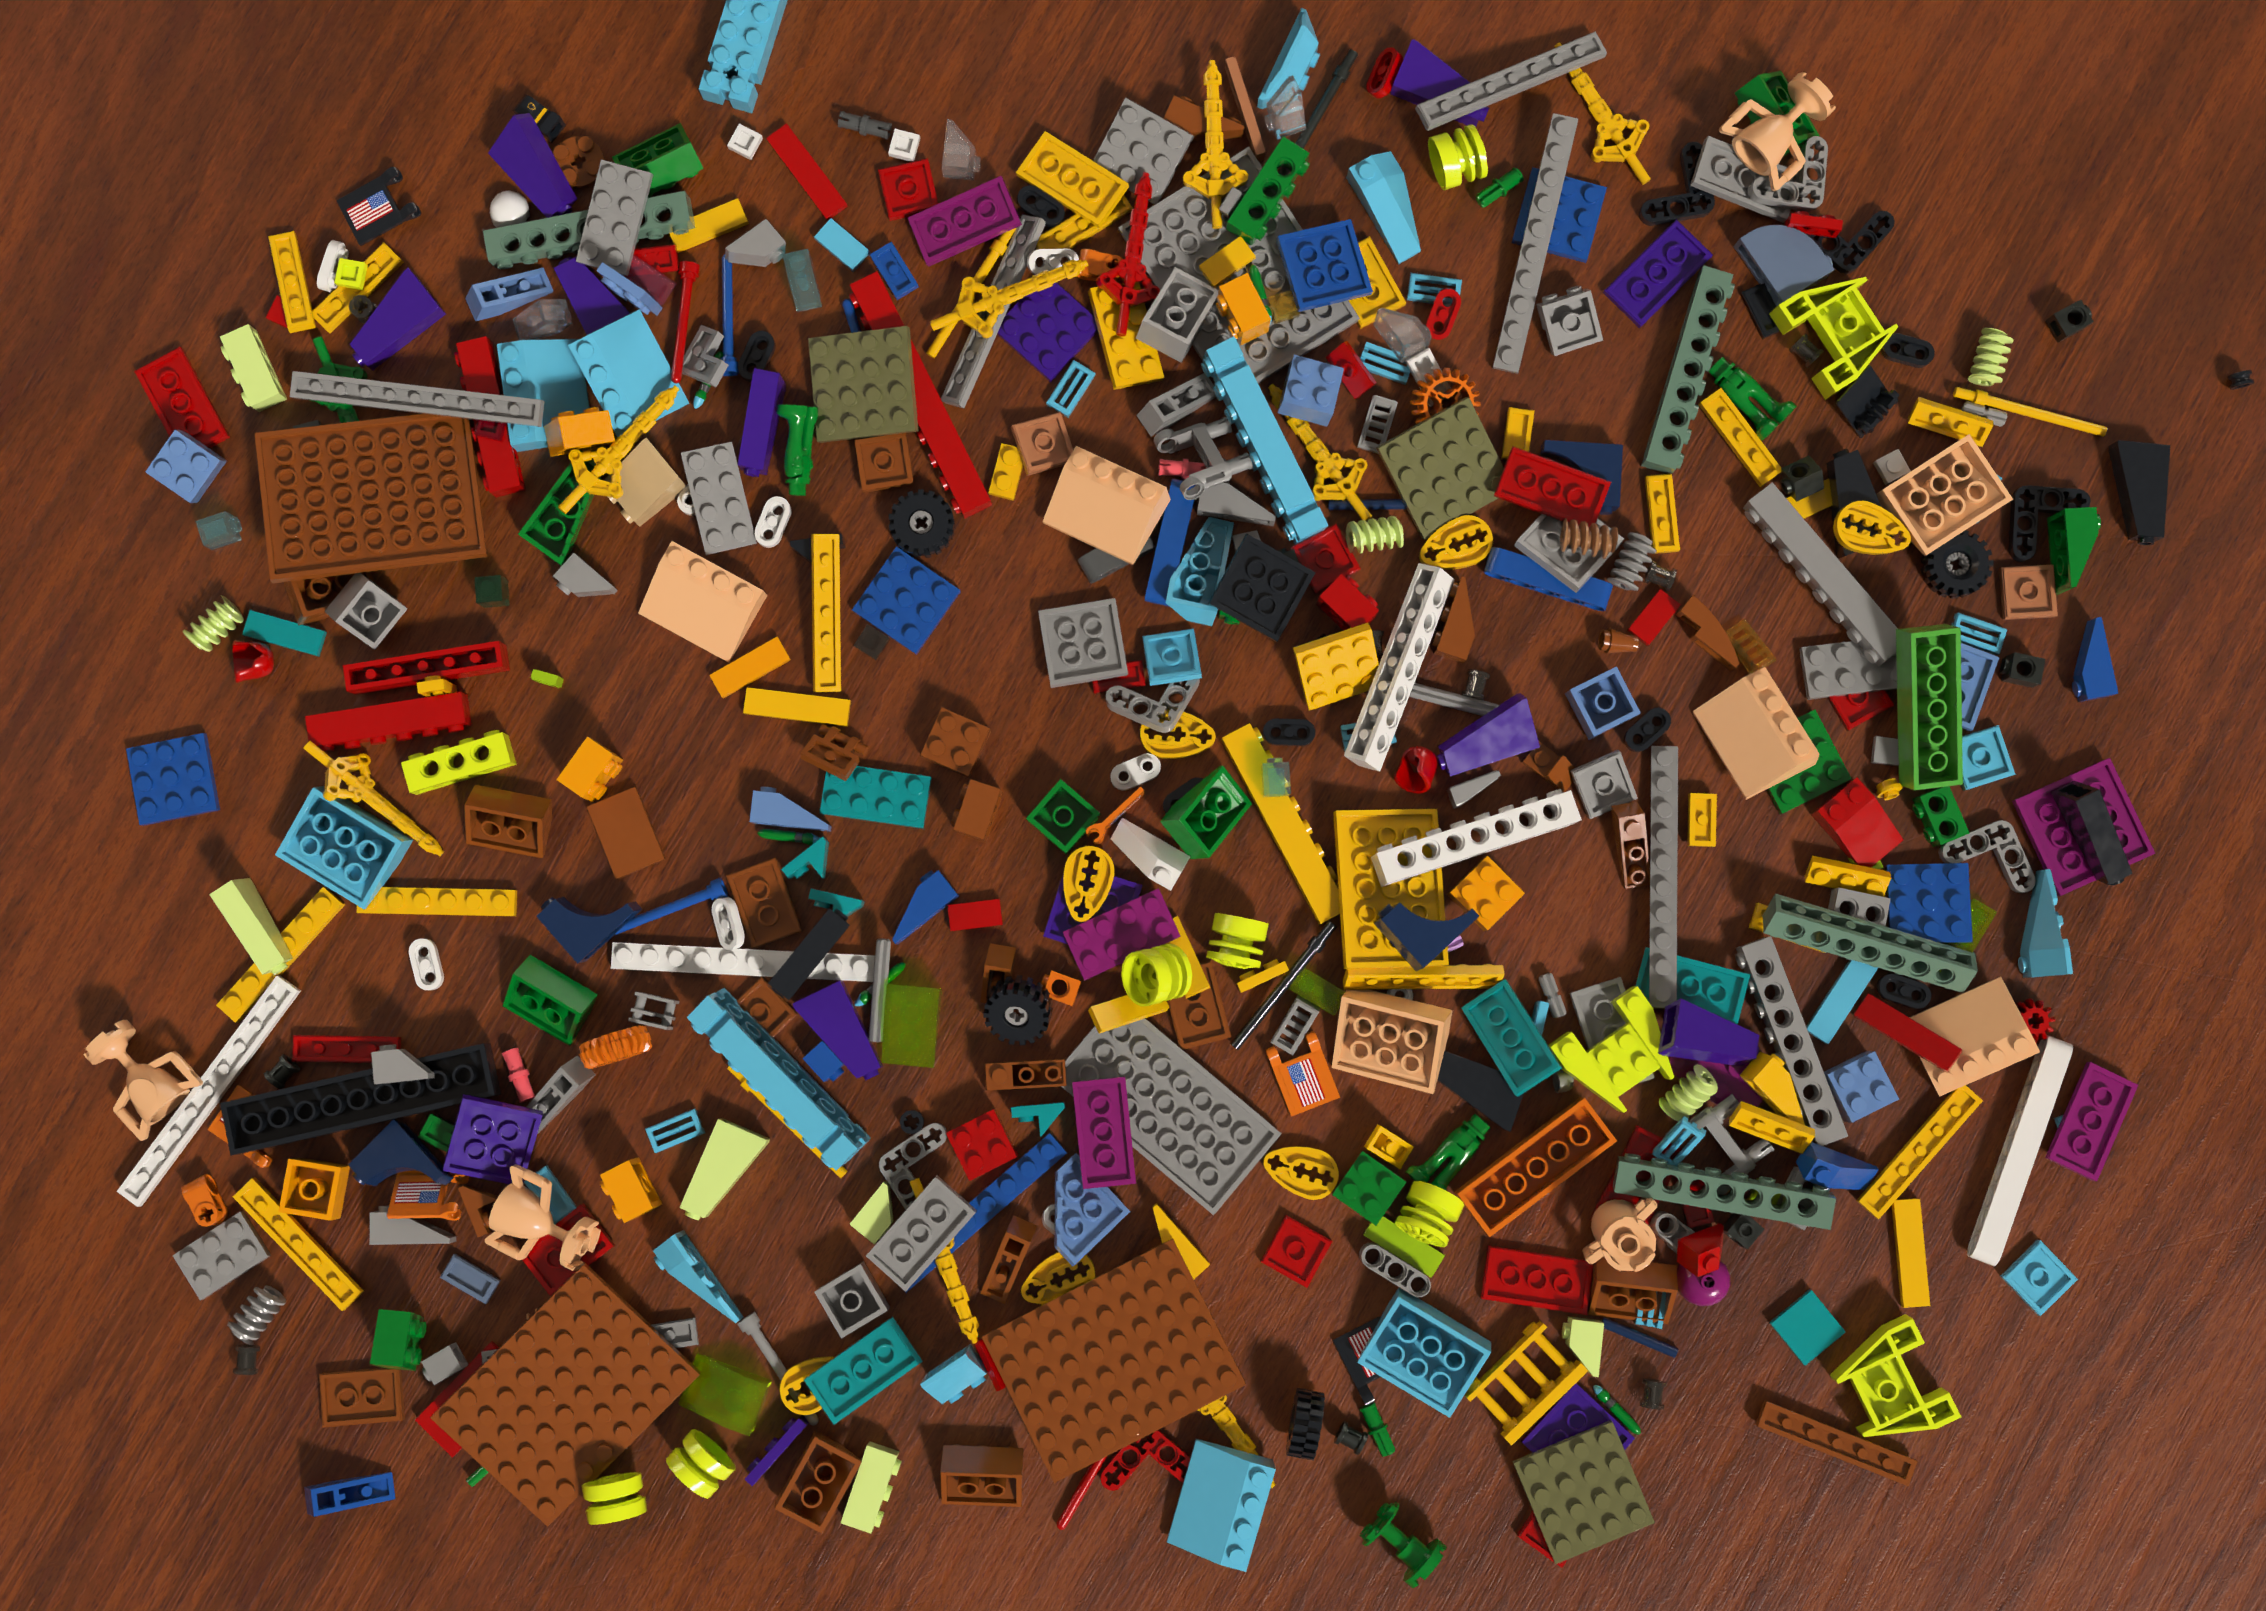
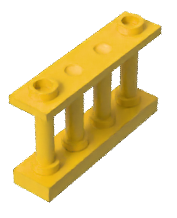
M1541 1321L1530 1323L1523 1331L1524 1336L1480 1379L1476 1377L1464 1395L1470 1402L1477 1397L1503 1424L1502 1428L1504 1431L1500 1434L1511 1446L1588 1372L1587 1368L1578 1360L1574 1363L1572 1361L1568 1362L1542 1334L1547 1326ZM1533 1341L1561 1369V1375L1555 1381L1549 1380L1523 1353ZM1514 1359L1540 1385L1542 1394L1535 1400L1533 1398L1530 1399L1503 1371ZM1495 1378L1523 1406V1412L1517 1418L1510 1417L1484 1390Z

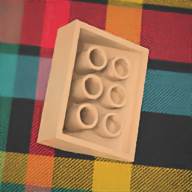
M1970 434L1876 494L1881 507L1892 513L1902 522L1910 533L1911 542L1924 556L2013 500Z
M1076 446L1062 469L1043 523L1133 565L1171 499L1166 486Z
M671 541L658 564L638 614L730 663L765 601L767 594L762 589Z
M1765 667L1740 679L1693 711L1695 718L1746 800L1816 765L1820 755Z
M2001 976L1909 1017L1962 1049V1053L1948 1073L1920 1057L1939 1097L2040 1053Z
M1369 989L1346 990L1341 997L1332 1068L1433 1094L1449 1035L1452 1010Z

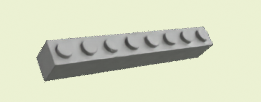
M1773 482L1751 498L1743 507L1747 519L1751 523L1758 525L1762 530V536L1768 543H1773L1776 546L1781 559L1786 563H1790L1796 570L1795 573L1798 579L1803 583H1807L1813 590L1812 593L1815 599L1828 607L1831 617L1835 622L1841 623L1845 627L1850 640L1856 644L1858 643L1865 650L1864 655L1867 660L1879 667L1896 654V629L1898 628Z

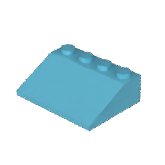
M640 309L568 345L603 411L609 410L612 428L617 437L620 434L622 435L632 425V422L642 411L645 412L655 402L654 398L660 392L672 388L674 385L679 388L674 404L668 411L664 410L656 420L689 404L680 384L671 381L672 369Z
M579 339L519 340L497 344L504 396L545 401L542 427L507 423L510 445L517 452L548 448L544 426L551 422V418L558 416V413L574 411V415L584 413L583 410L590 408L586 378L568 346Z
M325 786L313 787L275 855L362 909H366L400 864L413 839L348 799L336 798L334 801L326 800L323 797Z
M1399 1287L1384 1310L1357 1363L1450 1418L1491 1354V1341Z
M1196 1439L1167 1537V1543L1219 1565L1246 1572L1276 1471L1273 1459Z

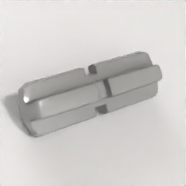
M1969 401L1965 402L1961 409L1962 411L1993 420V425L1999 427L2003 426L2007 419V413L1990 407L1985 409V406Z
M1553 974L1541 975L1539 982L1544 996L1548 998L1546 1001L1549 1003L1552 1017L1564 1016L1566 1009L1561 995L1557 993L1559 990Z

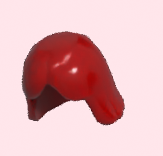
M237 640L232 643L236 683L262 678L273 671L274 656L272 650L267 645L259 642Z
M1422 746L1408 748L1403 753L1400 765L1394 775L1395 782L1402 789L1410 793L1420 794L1427 792L1431 787L1437 769L1436 755L1430 749ZM1410 763L1417 767L1418 773L1413 772Z

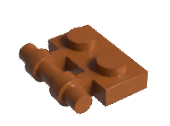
M822 724L819 734L825 737L821 738L814 734L800 753L801 759L847 781L860 762L859 756L853 753L858 752L865 756L869 746L861 743V739L855 736L851 738L841 733V729L835 726L829 727ZM838 742V743L844 745L845 747H844V749H843V748H841V747H839V746H837V745H835V744H833V743Z

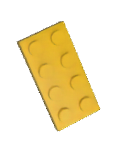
M1046 131L1016 171L1019 178L1030 185L1038 187L1063 206L1098 228H1101L1129 188L1126 181Z
M1135 282L1133 289L1141 290L1139 282ZM1090 288L1088 295L1113 389L1162 381L1164 374L1158 351L1136 339L1141 322L1147 313L1145 303L1130 308L1126 336L1116 335L1120 306L1116 305L1102 288Z

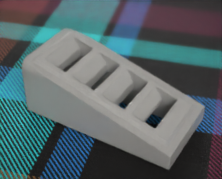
M1373 395L1357 448L1379 454L1376 447L1387 440L1398 404L1397 401ZM1375 406H1378L1381 408L1388 409L1390 411L1389 413L1374 408ZM1372 416H1376L1382 419H1386L1387 421L1385 424L1379 421L1372 420L1371 418ZM1369 426L1384 431L1383 434L1368 430ZM1368 436L1381 441L1380 444L1366 441L1365 438Z
M1496 770L1448 788L1447 793L1453 809L1460 807L1501 776L1500 772Z
M1298 994L1270 1043L1294 1055L1320 1012V1007ZM1300 1006L1310 1012V1016L1298 1010L1297 1007ZM1294 1015L1306 1023L1302 1025L1291 1017ZM1288 1024L1300 1031L1299 1035L1285 1028ZM1283 1033L1295 1040V1042L1291 1044L1281 1038L1280 1035Z

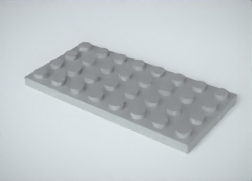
M1146 1019L1100 1034L1094 1026L1065 1061L1066 1086L1061 1087L1073 1097L1072 1082L1125 1077L1132 1147L1212 1215L1219 1210L1282 1134Z

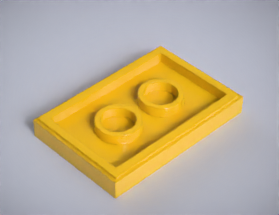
M1370 236L1359 241L1358 244L1373 292L1369 296L1348 300L1360 318L1357 322L1360 329L1406 305L1404 297Z

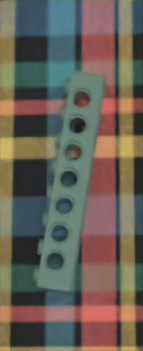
M685 191L647 199L643 217L646 219L644 224L640 226L637 242L638 239L643 238L660 239L664 234L672 232L677 235L689 232V229L695 228L691 199ZM588 210L483 230L488 261L495 268L508 269L517 263L534 264L538 262V259L542 258L559 259L563 257V254L572 252L573 254H578ZM664 213H671L667 221H660ZM570 232V236L566 241H560L562 234ZM538 238H545L542 245L535 246ZM519 242L518 249L510 251L511 245Z
M1705 265L1698 272L1644 453L1642 467L1665 474H1672L1676 468H1681L1684 454L1681 453L1683 444L1687 445L1692 430L1688 429L1690 420L1695 419L1699 409V405L1695 403L1697 396L1703 394L1706 381L1702 379L1705 371L1708 372L1712 365L1713 356H1710L1712 347L1717 346L1720 338V332H1717L1719 322L1723 323L1728 308H1725L1724 305L1726 298H1731L1735 284L1731 283L1734 274ZM1706 294L1714 295L1717 303H1710L1706 299ZM1698 318L1707 319L1709 327L1701 326ZM1691 342H1698L1702 346V351H1695L1691 346ZM1684 367H1692L1695 371V376L1687 375ZM1682 390L1686 392L1688 400L1683 401L1679 399L1677 391ZM1670 415H1677L1681 420V424H1673L1670 421ZM1662 440H1671L1674 448L1671 450L1666 449L1662 444Z
M1779 894L1774 895L1763 914L1764 934L1845 957L1849 960L1865 963L1872 967L1885 969L1899 975L1915 978L1922 982L1942 986L1949 990L1964 993L1978 972L1975 953Z
M1625 1153L1624 1157L1618 1156L1613 1181L1615 1193L1831 1230L1836 1197L1830 1192L1829 1188L1822 1186H1813V1189L1802 1188L1803 1185L1801 1183L1786 1181V1185L1775 1183V1179L1763 1176L1759 1177V1180L1748 1178L1749 1175L1741 1172H1732V1175L1721 1174L1720 1169L1706 1167L1705 1171L1694 1169V1165L1688 1163H1678V1166L1667 1164L1668 1161L1659 1158H1652L1651 1161L1641 1160V1156ZM1642 1170H1646L1651 1174L1650 1178L1644 1182L1636 1179L1637 1173ZM1668 1175H1674L1677 1177V1182L1673 1186H1666L1663 1184V1179ZM1702 1180L1704 1186L1701 1190L1694 1191L1690 1189L1691 1182ZM1727 1184L1731 1186V1190L1727 1195L1717 1194V1188L1720 1185ZM1749 1189L1758 1191L1757 1197L1753 1200H1746L1744 1198V1193ZM1775 1194H1783L1785 1196L1784 1201L1779 1205L1771 1203V1198ZM1802 1199H1811L1812 1204L1808 1209L1798 1208V1204Z

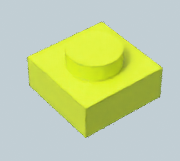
M339 258L334 283L337 286L363 290L368 265L365 262Z

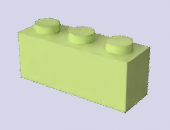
M247 324L220 336L223 343L221 351L224 357L232 363V376L238 384H241L244 391L241 393V396L248 407L251 406L258 412H261L287 400L256 329Z
M869 1441L841 1524L870 1534L874 1526L880 1527L884 1512L880 1511L883 1500L888 1502L893 1486L889 1485L892 1475L897 1476L902 1462V1460L897 1459L900 1451Z

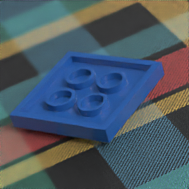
M1532 167L1511 242L1513 244H1522L1539 172L1537 168ZM1565 176L1547 253L1583 263L1587 262L1607 187Z
M1351 219L1277 236L1276 242L1298 312L1372 294L1373 290Z
M896 546L852 611L917 655L961 590Z
M200 733L126 748L139 825L145 826L220 810L207 734Z
M1968 863L1886 865V871L1891 873V880L1887 887V898H1891L1888 910L1889 928L1939 943L1973 942Z

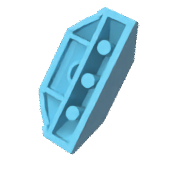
M1301 8L1258 98L1257 107L1260 109L1295 98L1299 89L1304 91L1310 77L1307 75L1310 67L1315 68L1319 60L1320 53L1317 52L1319 42L1307 10Z

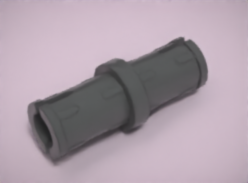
M841 111L839 117L844 119H838V127L858 131L863 136L870 134L887 140L891 135L888 131L892 130V123L871 119L869 115L865 114L859 116Z

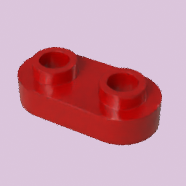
M1389 47L1380 53L1368 79L1366 89L1377 99L1383 98L1390 93L1403 62L1402 55L1395 48Z
M1442 289L1434 299L1425 325L1426 332L1433 339H1444L1452 330L1461 306V297L1454 289ZM1447 296L1452 298L1450 306L1443 305V299ZM1437 321L1443 323V328L1440 331L1434 330L1433 327Z

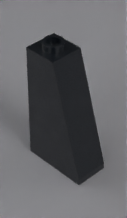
M2118 440L2109 445V455L2128 540H2136L2139 545H2154V542L2164 538L2170 445Z
M1847 448L1833 454L1834 459L1826 463L1831 489L1833 525L1837 513L1844 506L1852 502L1868 501L1881 507L1859 451L1855 450L1849 453ZM1850 516L1842 519V522L1845 523V528L1853 525L1857 527L1858 533L1862 530H1868L1871 537L1878 534L1874 524L1870 527H1864L1862 520L1852 523ZM1834 534L1838 559L1854 553V551L1844 548L1837 541Z
M2072 781L2052 791L2051 794L2096 880L2107 885H2117L2123 882L2125 877L2133 874L2100 790L2077 781Z
M829 908L766 986L786 1002L789 1001L850 926L846 922L849 918L837 908L834 912Z
M1444 1051L1437 1081L1501 1129L1511 1131L1523 1094L1518 1097L1515 1096L1500 1071Z

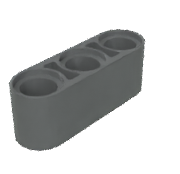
M1151 537L1148 538L1137 559L1147 555L1156 548ZM1097 548L1078 559V563L1090 584L1105 578L1129 564Z

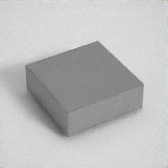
M1234 187L1230 189L1219 207L1223 216L1228 219L1244 197L1241 191Z
M1875 736L1873 739L1871 763L1899 766L1898 739Z

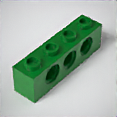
M1283 136L1227 221L1226 230L1238 237L1241 236L1250 245H1253L1256 239L1261 241L1268 230V227L1265 225L1270 218L1275 219L1282 209L1280 202L1284 196L1290 197L1296 187L1294 181L1298 175L1303 177L1309 168L1310 163L1307 162L1309 152ZM1286 167L1291 173L1283 176L1278 173L1277 169ZM1267 188H1272L1277 194L1273 197H1268L1263 191ZM1257 209L1262 212L1263 216L1253 218L1249 212Z

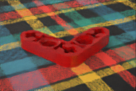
M1157 1430L1152 1433V1441L1146 1440L1142 1444V1448L1146 1449L1143 1453L1134 1444L1118 1450L1103 1468L1100 1480L1104 1488L1111 1491L1118 1490L1149 1454L1183 1483L1185 1478L1182 1476L1183 1469L1179 1465H1176L1175 1469L1171 1466L1182 1455L1184 1458L1181 1459V1463L1188 1467L1191 1456L1162 1431ZM1164 1446H1170L1175 1450V1456L1169 1461L1163 1460L1160 1457V1450ZM1132 1449L1137 1453L1138 1457L1134 1463L1127 1464L1123 1461L1122 1454L1125 1450ZM1117 1460L1128 1472L1124 1473L1121 1470L1117 1475L1119 1482L1112 1481L1109 1484L1106 1473H1114L1118 1465L1114 1463Z

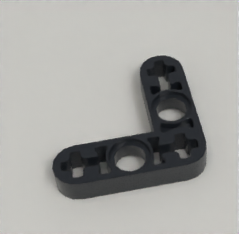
M1689 142L1680 153L1686 194L1646 201L1639 211V218L1643 224L1654 226L1672 223L1675 220L1683 221L1707 216L1712 211L1715 205L1714 195L1690 186L1691 175L1694 174L1696 167L1691 168L1693 159L1691 156H1687L1690 150H1693L1695 154L1698 153L1695 159L1696 166L1702 149L1700 143ZM1700 199H1702L1703 203H1708L1704 210H1702L1701 206H1693L1690 210L1691 212H1689V205L1697 204ZM1674 202L1680 203L1684 208L1683 213L1679 215L1672 213L1670 204ZM1662 204L1665 205L1664 211L1656 213L1654 218H1651L1650 214H1646L1649 207H1652L1653 211H1659L1663 207Z
M1887 211L1875 213L1849 243L1839 235L1836 238L1819 236L1817 241H1814L1822 252L1831 258L1833 267L1842 274H1850L1856 270L1893 229L1894 217ZM1885 220V225L1875 234L1872 230L1878 224V221ZM1806 234V235H1808L1811 239H1813V238L1816 236V235ZM1861 236L1869 238L1871 241L1870 248H1861L1858 244V238ZM1822 239H1832L1835 244L1834 249L1830 251L1824 249L1821 244ZM1854 251L1857 255L1852 259L1851 264L1845 266L1843 264L1844 260Z
M2030 485L2022 486L2015 490L2012 494L2013 500H2011L2009 554L2011 558L2015 561L2023 562L2034 556L2037 545L2038 512L2058 513L2065 508H2076L2075 503L2068 502L2064 504L2065 500H2072L2076 496L2078 501H2082V504L2077 508L2089 507L2091 500L2088 493L2081 489ZM2024 492H2026V497H2030V501L2025 504V510H2030V512H2018V510L2024 508V500L2019 498ZM2047 493L2056 496L2057 504L2055 507H2050L2045 503L2044 498ZM2019 517H2025L2029 520L2030 527L2028 530L2024 531L2018 527L2017 521ZM2017 535H2029V537L2023 540V547L2028 548V552L2023 555L2020 550H2017V547L2022 545V537L2017 538Z

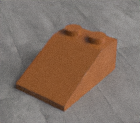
M362 572L363 575L374 582L371 572ZM354 574L283 582L298 626L329 618L330 616L325 610Z

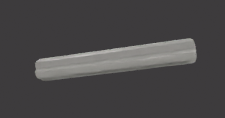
M1414 683L1409 696L1481 716L1499 706L1498 704Z
M886 938L876 940L869 1040L872 1042H882L884 1036L891 941Z

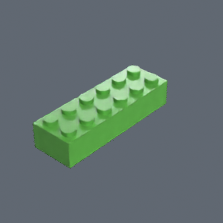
M1948 624L1896 629L1899 783L1911 790L1962 785L1961 628Z

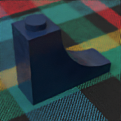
M1544 440L1541 445L1540 456L1557 459L1571 468L1611 482L1600 511L1601 515H1610L1612 511H1616L1620 507L1623 445Z
M552 897L541 906L542 911L537 915V918L578 964L587 961L635 917L642 908L635 901L625 904L622 908L610 914H593L577 908L565 897L556 899Z
M1398 903L1394 906L1386 905L1378 913L1380 918L1374 924L1411 967L1418 971L1427 966L1469 927L1479 915L1472 908L1455 919L1434 921L1417 916L1401 903Z
M393 1119L348 1164L354 1171L353 1177L362 1185L377 1186L393 1174L410 1170L421 1171L434 1182L447 1185L454 1178L450 1172L443 1171V1164L405 1122Z

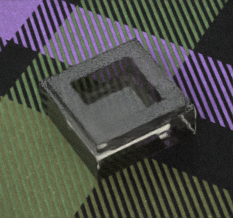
M867 624L853 646L874 660H877L890 638Z

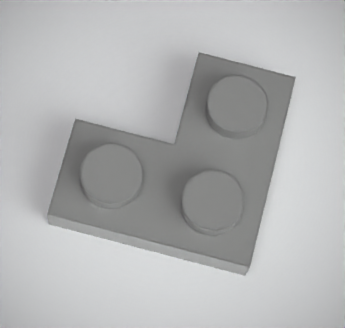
M701 325L684 355L682 374L717 387L729 366L723 360L713 357L724 335L719 331Z

